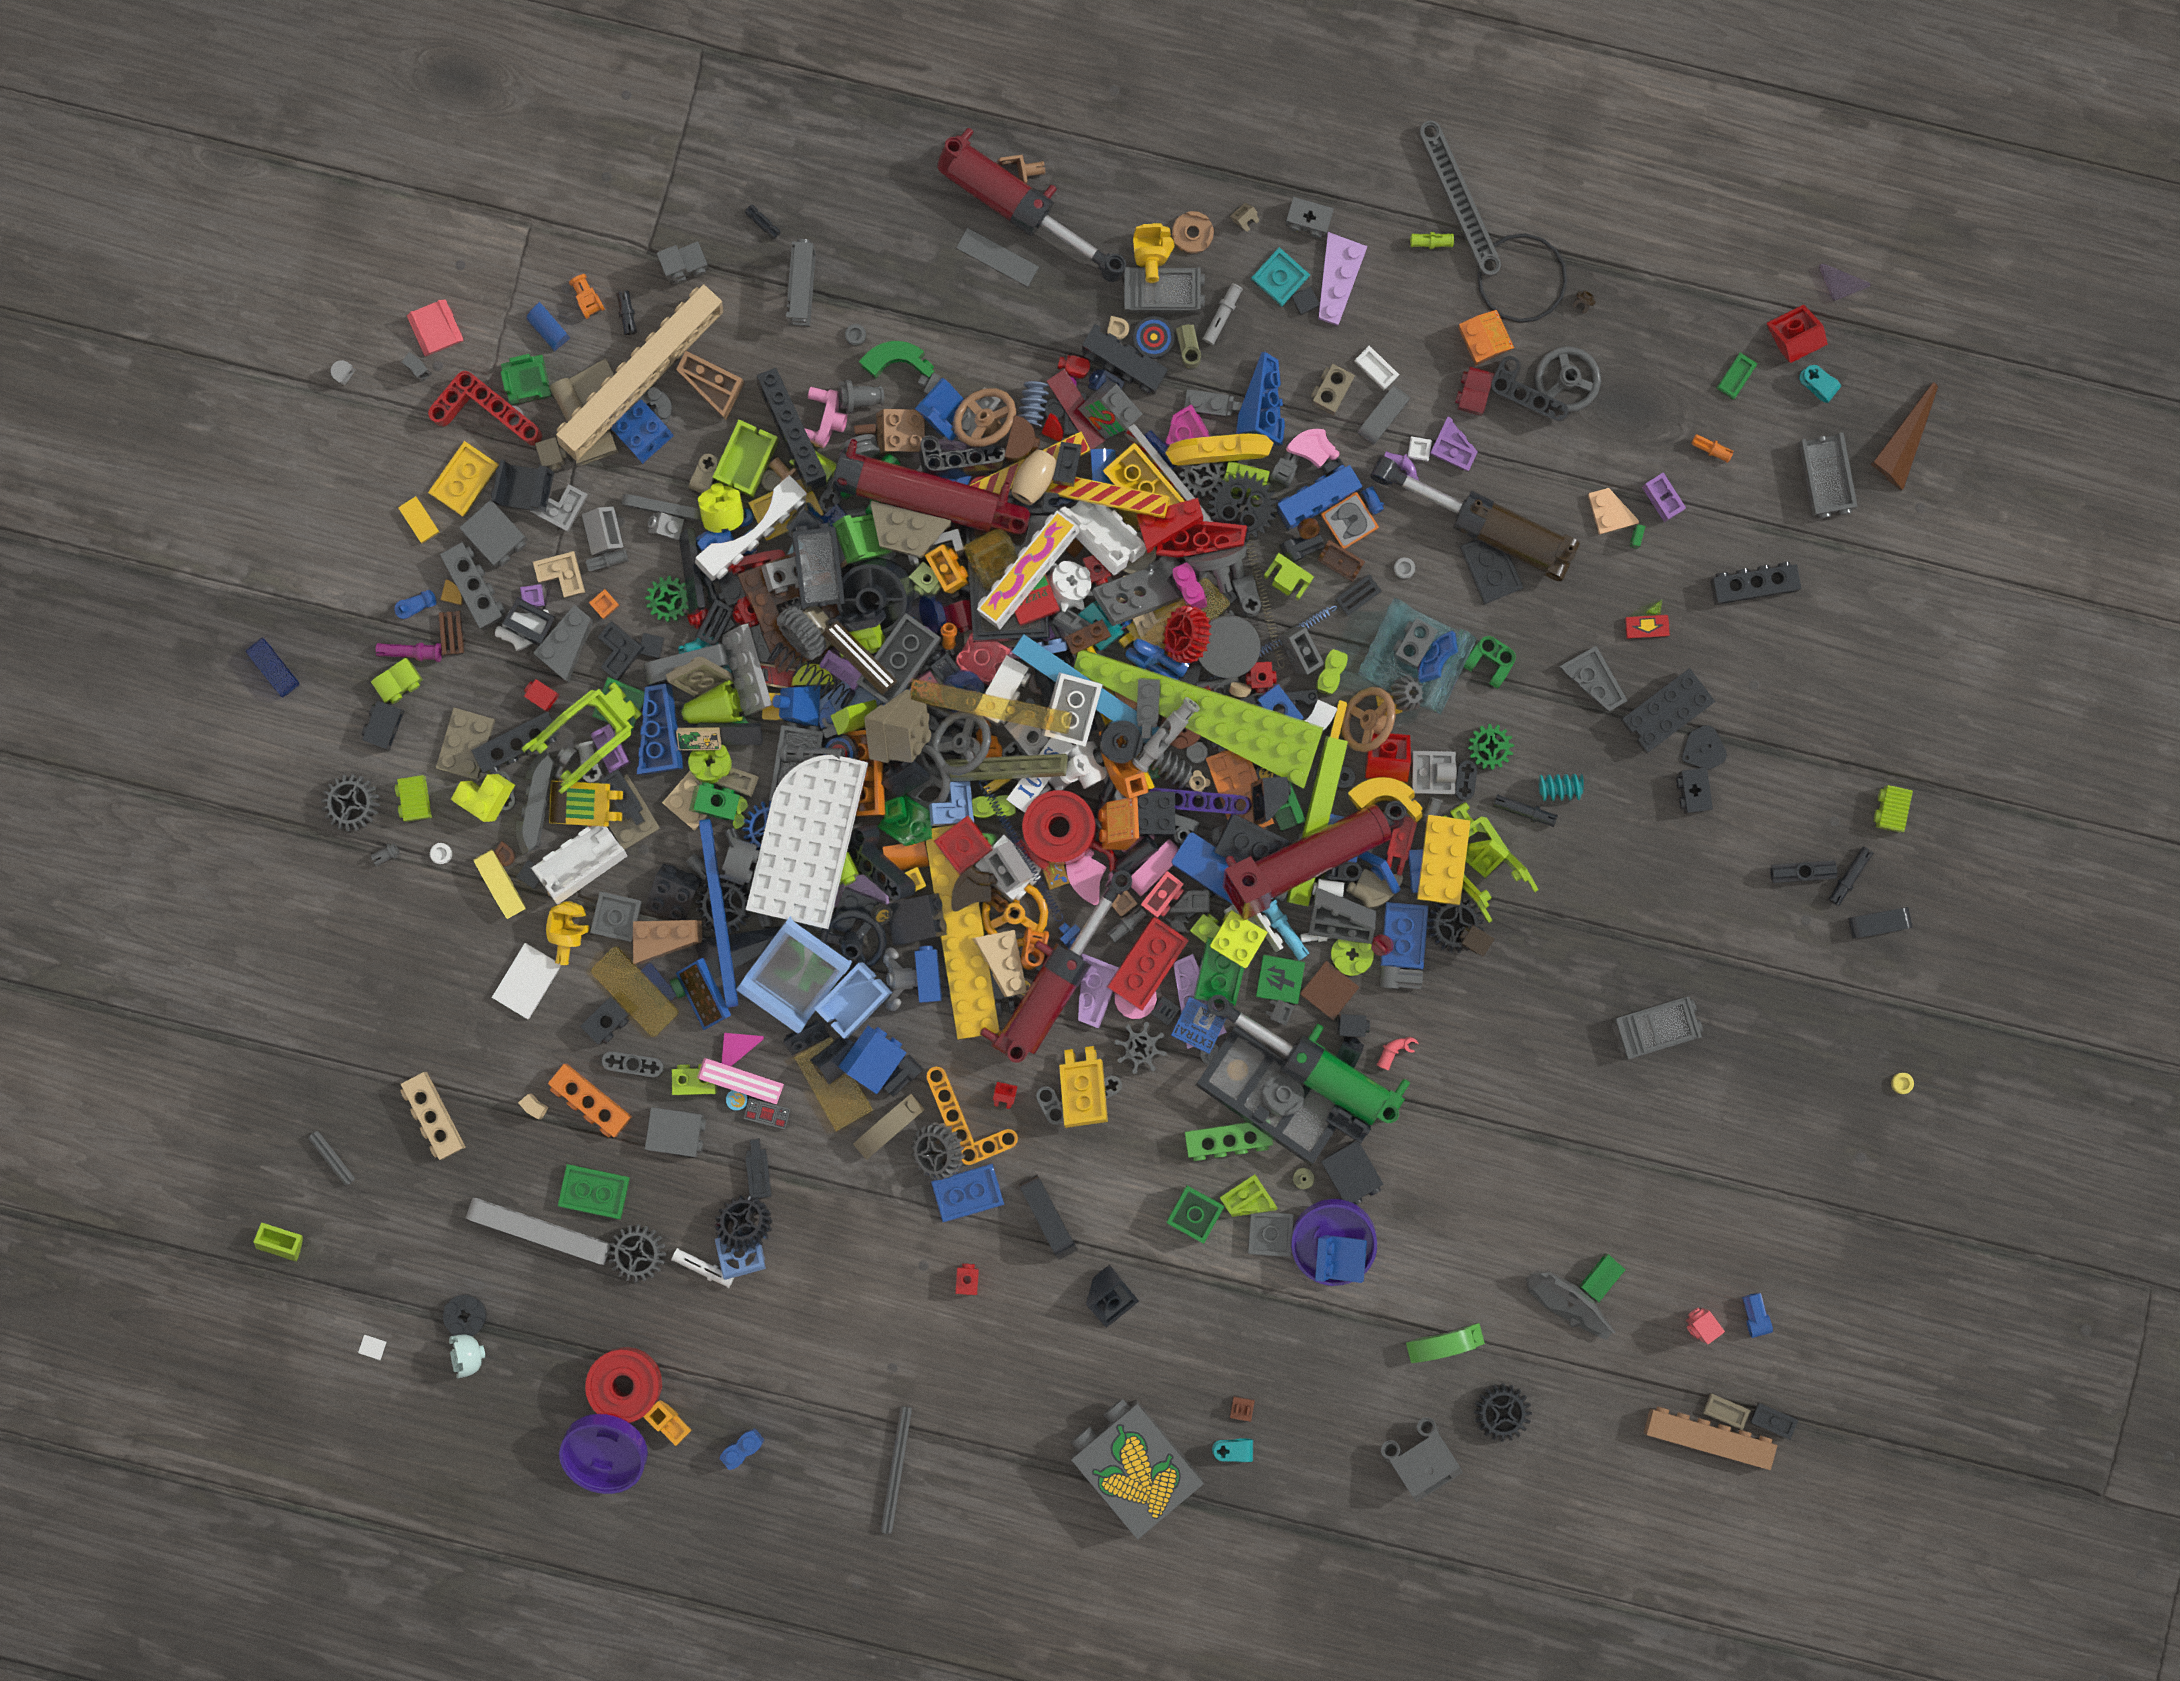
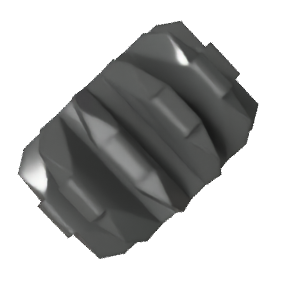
M1407 675L1394 680V684L1390 686L1392 689L1390 695L1393 697L1396 709L1410 712L1420 708V704L1424 702L1422 695L1425 692L1422 691L1423 684L1418 683V678H1412V676Z

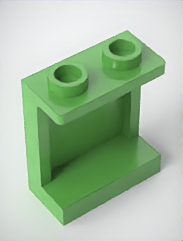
M873 514L855 518L847 515L832 524L835 526L836 535L847 563L882 557L892 552L891 550L880 548Z

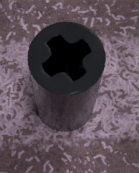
M1145 836L1114 862L1117 869H1123L1130 874L1154 855L1159 848L1151 837Z

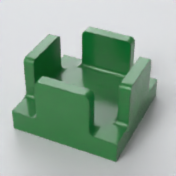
M530 354L509 358V362L501 364L504 390L508 395L511 406L552 397L543 355L533 357Z

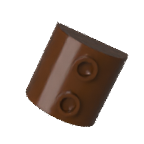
M1016 415L1014 416L1004 456L1005 463L1015 464L1027 458L1035 450H1039L1040 438L1035 437L1032 425L1026 419Z

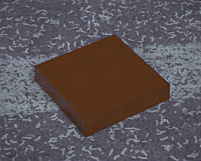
M1325 961L1301 991L1300 995L1330 1019L1334 1020L1358 990L1359 986L1329 962Z

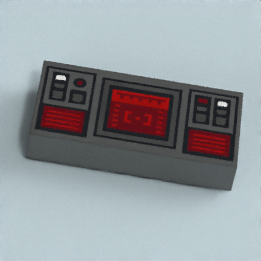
M749 1098L744 1119L786 1129L791 1109Z

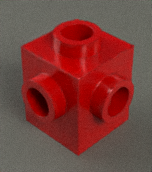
M746 596L737 600L738 604L735 605L732 612L736 623H740V625L748 624L749 628L759 624L752 605Z
M1256 662L1250 669V672H1246V684L1250 685L1251 690H1255L1256 693H1265L1277 682L1276 671H1272V662ZM1258 675H1262L1265 680L1260 681Z

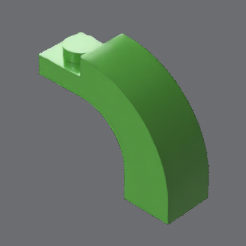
M1480 1323L1455 1331L1420 1337L1406 1342L1411 1363L1449 1357L1476 1349V1347L1485 1344Z

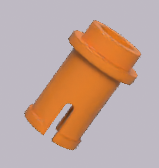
M945 623L941 627V634L943 636L942 646L947 650H951L956 646L955 636L958 631L953 623Z

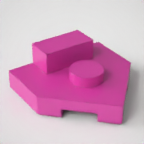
M1192 405L1173 415L1166 445L1191 438L1210 437L1209 431Z

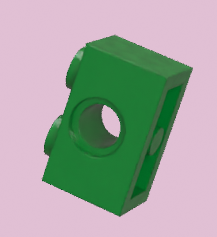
M702 782L701 785L694 787L689 811L726 821H733L740 795L734 794L732 789L722 788L721 791L714 789L713 784ZM713 795L719 799L717 807L711 804V797Z

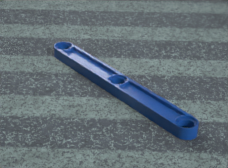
M704 819L699 820L725 1001L727 1008L738 1006V998L711 820Z

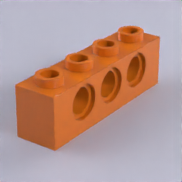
M563 1064L548 1083L551 1086L550 1091L559 1098L561 1095L568 1100L566 1103L575 1111L577 1109L581 1110L584 1113L583 1117L591 1124L597 1123L601 1127L599 1130L607 1137L611 1135L617 1137L632 1118L629 1113L568 1064ZM571 1082L575 1083L578 1087L574 1095H571L567 1090ZM587 1096H591L594 1099V1105L591 1108H587L584 1105V1099ZM604 1109L608 1110L611 1114L607 1122L603 1121L600 1117V1113Z

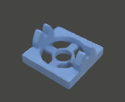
M721 1238L715 1239L724 1280L766 1269L762 1245L755 1244V1250L748 1247L747 1253L745 1252L743 1257L736 1258L734 1256V1247L731 1252L725 1253L727 1246L721 1243ZM756 1252L754 1261L749 1266H746L745 1259L748 1257V1254ZM734 1259L738 1261L739 1269L729 1266L727 1260Z

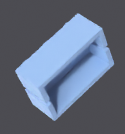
M863 962L858 963L814 1008L827 1022H831L834 1019L837 1020L831 1026L844 1039L849 1038L893 993L880 979L874 980L876 975Z

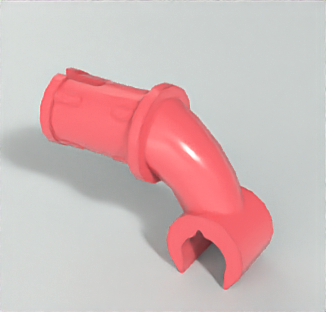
M1406 1037L1405 1039H1397L1387 1045H1383L1384 1050L1377 1066L1389 1070L1395 1054L1399 1053L1398 1050L1405 1049L1408 1052H1415L1407 1044L1410 1042L1419 1043L1413 1037Z

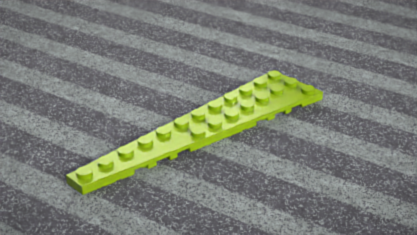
M1083 650L1078 653L1074 665L1075 670L1137 702L1139 678L1160 679V715L1168 718L1174 710L1177 711L1183 704L1184 698L1188 697L1200 709L1190 717L1189 723L1185 728L1280 777H1287L1288 781L1302 788L1305 787L1324 727L1093 652Z

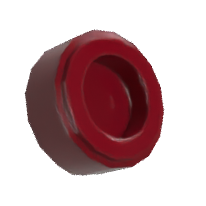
M1377 935L1373 937L1371 949L1376 955L1386 956L1393 950V941L1389 936Z

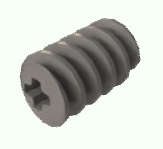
M1170 750L1164 751L1158 759H1155L1150 769L1153 771L1158 767L1157 775L1159 776L1165 772V780L1172 777V785L1180 782L1178 789H1182L1186 785L1194 771L1190 764L1185 765L1183 759L1178 761L1176 754L1171 756Z

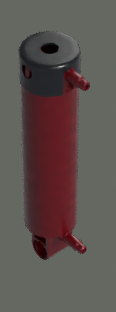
M851 439L848 449H842L831 485L833 490L951 520V522L990 532L991 527L1016 534H1021L1027 529L1030 512L1025 507L1008 503L1009 482L1003 483L1000 494L916 471L856 453V439Z

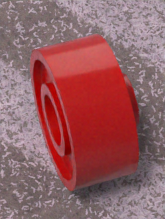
M1054 790L1038 796L1028 806L1023 817V836L1028 847L1035 855L1052 865H1069L1079 861L1091 850L1096 839L1097 825L1090 807L1081 797L1069 791ZM1058 820H1065L1070 825L1069 832L1063 837H1054L1051 834V827Z
M632 1347L616 1348L601 1356L590 1368L585 1384L586 1396L590 1406L597 1414L612 1415L628 1423L634 1422L645 1416L657 1403L662 1390L661 1372L656 1362L644 1351ZM625 1375L631 1378L634 1385L631 1393H623L617 1388L616 1381L618 1376Z

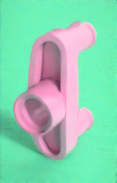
M810 387L808 399L825 403L826 408L820 430L817 432L805 429L811 443L816 447L824 448L833 430L844 432L847 414L838 412V391L831 389L826 391Z

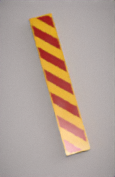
M1082 432L1042 450L1053 456L1056 462L1061 442L1082 445L1081 456L1091 451ZM1026 458L970 486L1000 494L1003 483L1009 482V488L1012 490L1015 476Z
M1076 477L1074 487L1054 484L1052 478L1045 491L1058 493L1059 497L1165 518L1170 500L1169 496Z

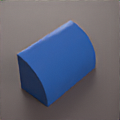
M540 302L528 313L526 319L554 352L570 339L564 329Z
M1091 449L1093 481L1114 485L1103 470L1116 459L1115 450Z

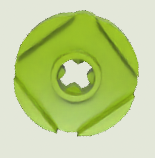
M722 745L720 750H693L688 760V766L692 775L698 781L709 784L719 781L718 779L723 776L725 777L732 765L731 757L724 745ZM708 759H713L715 763H712L710 767H707V764L705 762Z
M1338 939L1331 949V960L1334 966L1341 973L1349 976L1365 972L1371 966L1374 957L1371 944ZM1351 948H1354L1355 952L1358 953V957H1355L1353 961L1349 960V956H1346V953L1351 951Z

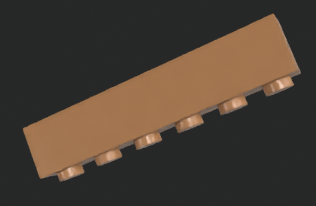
M1657 1406L1656 1410L1650 1408L1644 1434L1771 1470L1777 1445L1772 1443L1771 1438L1760 1435L1759 1439L1751 1437L1752 1433L1744 1430H1739V1433L1730 1431L1731 1427L1723 1424L1715 1427L1710 1425L1711 1421L1698 1418L1697 1421L1689 1419L1690 1415L1677 1412L1676 1416L1669 1414V1409Z

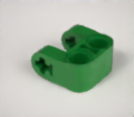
M1486 636L1473 648L1462 667L1471 672L1481 656L1499 667L1489 682L1491 686L1498 689L1512 668L1516 655L1511 648L1494 637ZM1484 641L1492 644L1493 649L1491 652L1483 650L1482 643ZM1501 653L1509 654V663H1503L1500 660Z

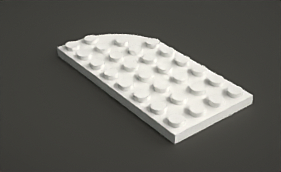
M823 755L800 763L785 775L777 786L772 798L746 910L786 920L791 916L795 922L829 929L868 766L867 762L842 756L838 759L833 755Z

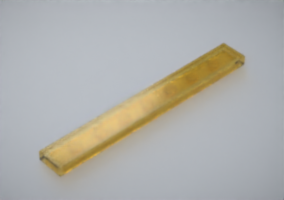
M912 679L911 700L1069 734L1072 712Z

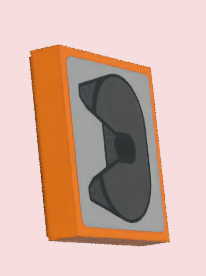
M1357 492L1321 514L1340 547L1344 549L1379 528Z

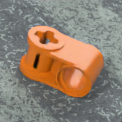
M1031 927L1026 928L1020 958L1021 965L1025 969L1033 970L1043 962L1044 953L1036 949L1034 945L1038 940L1047 945L1048 931L1039 932L1032 930ZM1028 954L1035 956V964L1028 960Z

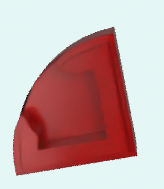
M1050 413L1041 433L1060 442L1063 438L1062 427L1058 422V418Z

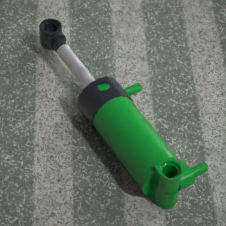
M1213 995L1207 1000L1206 1008L1210 1014L1222 1020L1227 1018L1285 1055L1280 1071L1294 1080L1311 1088L1337 1106H1341L1343 1110L1365 1124H1369V1126L1376 1119L1385 1123H1393L1398 1119V1110L1405 1100L1402 1095L1410 1082L1402 1079L1395 1092L1387 1090L1329 1053L1323 1046L1316 1043L1324 1029L1320 1024H1316L1309 1037L1302 1034L1291 1045L1233 1008L1234 1004L1228 1001L1225 996ZM1216 999H1220L1223 1002V1008L1220 1011H1215L1212 1007V1003ZM1385 1108L1390 1109V1115L1387 1118L1383 1116Z

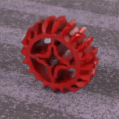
M1186 605L1176 608L1175 612H1171V617L1167 618L1168 623L1164 626L1165 633L1162 634L1165 636V639L1162 643L1166 645L1164 651L1168 652V656L1176 660V662L1192 663L1198 661V658L1203 657V652L1207 651L1206 646L1210 643L1209 636L1212 635L1209 630L1212 626L1208 624L1210 618L1206 617V612L1198 609V607Z

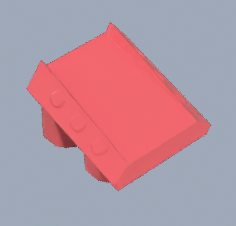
M446 299L438 300L406 315L424 356H429L464 341Z
M971 633L963 650L957 656L955 664L964 672L990 686L1006 655L1008 656L1011 649L997 641L973 643V633Z

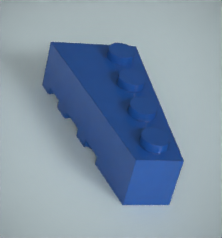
M1344 465L1337 467L1333 470L1334 474L1328 477L1324 475L1315 480V484L1312 486H1304L1296 491L1297 494L1291 497L1287 496L1278 502L1277 513L1288 531L1297 527L1302 520L1318 515L1362 489L1363 486L1350 465L1344 467Z
M661 684L645 687L637 774L648 775L684 769L682 753L678 749L676 734L678 725L672 685Z

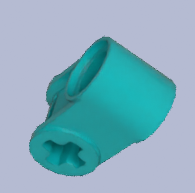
M1817 365L1808 366L1799 375L1801 384L1824 403H1829L1841 388L1838 380L1827 374ZM1810 372H1812V373L1814 374V375L1812 376V378H1813L1812 380L1809 378V376H1810L1809 373H1810Z
M1253 1439L1217 1440L1212 1446V1453L1219 1461L1252 1462ZM1224 1445L1227 1451L1221 1456L1217 1450H1220L1221 1446Z

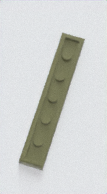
M1067 754L984 758L982 763L969 773L963 775L950 774V782L1066 776L1068 756ZM967 759L945 760L948 765L960 767L969 763Z

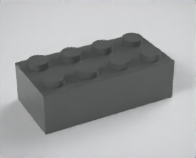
M905 613L874 657L897 680L896 684L883 695L863 675L857 680V685L884 704H887L909 687L941 642V638Z

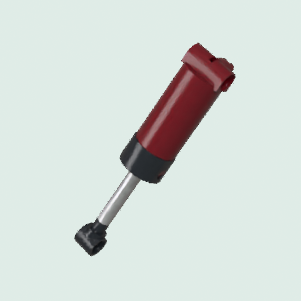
M967 128L961 136L956 135L946 140L937 163L938 170L945 177L1008 219L1010 223L1029 236L1034 235L1042 226L1099 265L1098 269L1106 281L1116 282L1121 278L1126 267V261L1121 255L1109 253L1105 255L1048 216L1054 204V201L1050 198L1057 190L1054 185H1050L1042 194L970 146L971 142L968 139L973 134L971 128Z
M1119 868L1109 873L1106 884L1107 890L1070 949L1064 948L1057 943L1051 948L1040 940L1035 943L1034 947L1047 955L1042 963L1043 967L1003 1031L999 1030L997 1035L985 1027L980 1031V1035L992 1041L991 1047L1005 1054L1012 1062L1019 1063L1025 1059L1029 1052L1032 1054L1036 1053L1076 987L1080 985L1091 965L1084 961L1080 955L1118 894L1122 895L1124 891L1131 887L1132 877L1127 871ZM1118 875H1124L1125 877L1122 885H1116L1115 883ZM1017 1047V1050L1010 1054L1011 1049Z

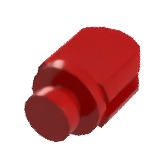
M1068 355L1066 360L1060 356L1057 369L1064 368L1069 376L1083 379L1089 372L1090 363L1088 359L1074 355Z

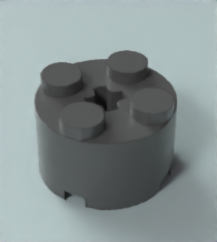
M732 837L731 842H734L735 845L729 846L722 867L725 874L720 873L719 878L744 885L745 882H750L753 870L749 868L751 862L756 863L760 850L756 849L757 845Z

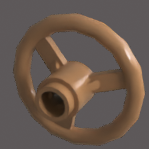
M997 388L982 389L972 393L961 402L955 411L953 427L956 436L962 443L972 447H985L996 443L1012 427L1014 416L1016 415L1014 400L1008 393ZM984 397H997L1002 399L1007 406L993 412L988 408L982 409L975 401ZM968 407L976 415L975 423L977 427L971 437L965 434L961 425L963 414ZM1007 416L1006 421L1002 426L999 419Z
M1369 687L1360 690L1350 699L1342 723V735L1345 741H1348L1347 745L1353 750L1368 752L1377 749L1388 738L1396 718L1395 704L1390 694L1382 688ZM1371 695L1379 696L1384 700L1375 711L1372 709L1363 711L1356 707L1361 700ZM1352 714L1360 719V725L1365 729L1362 743L1355 741L1350 733ZM1373 733L1379 735L1371 742Z

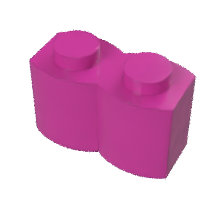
M1187 562L1173 568V576L1177 588L1182 593L1186 605L1198 607V609L1207 607L1204 590L1198 583L1193 568Z

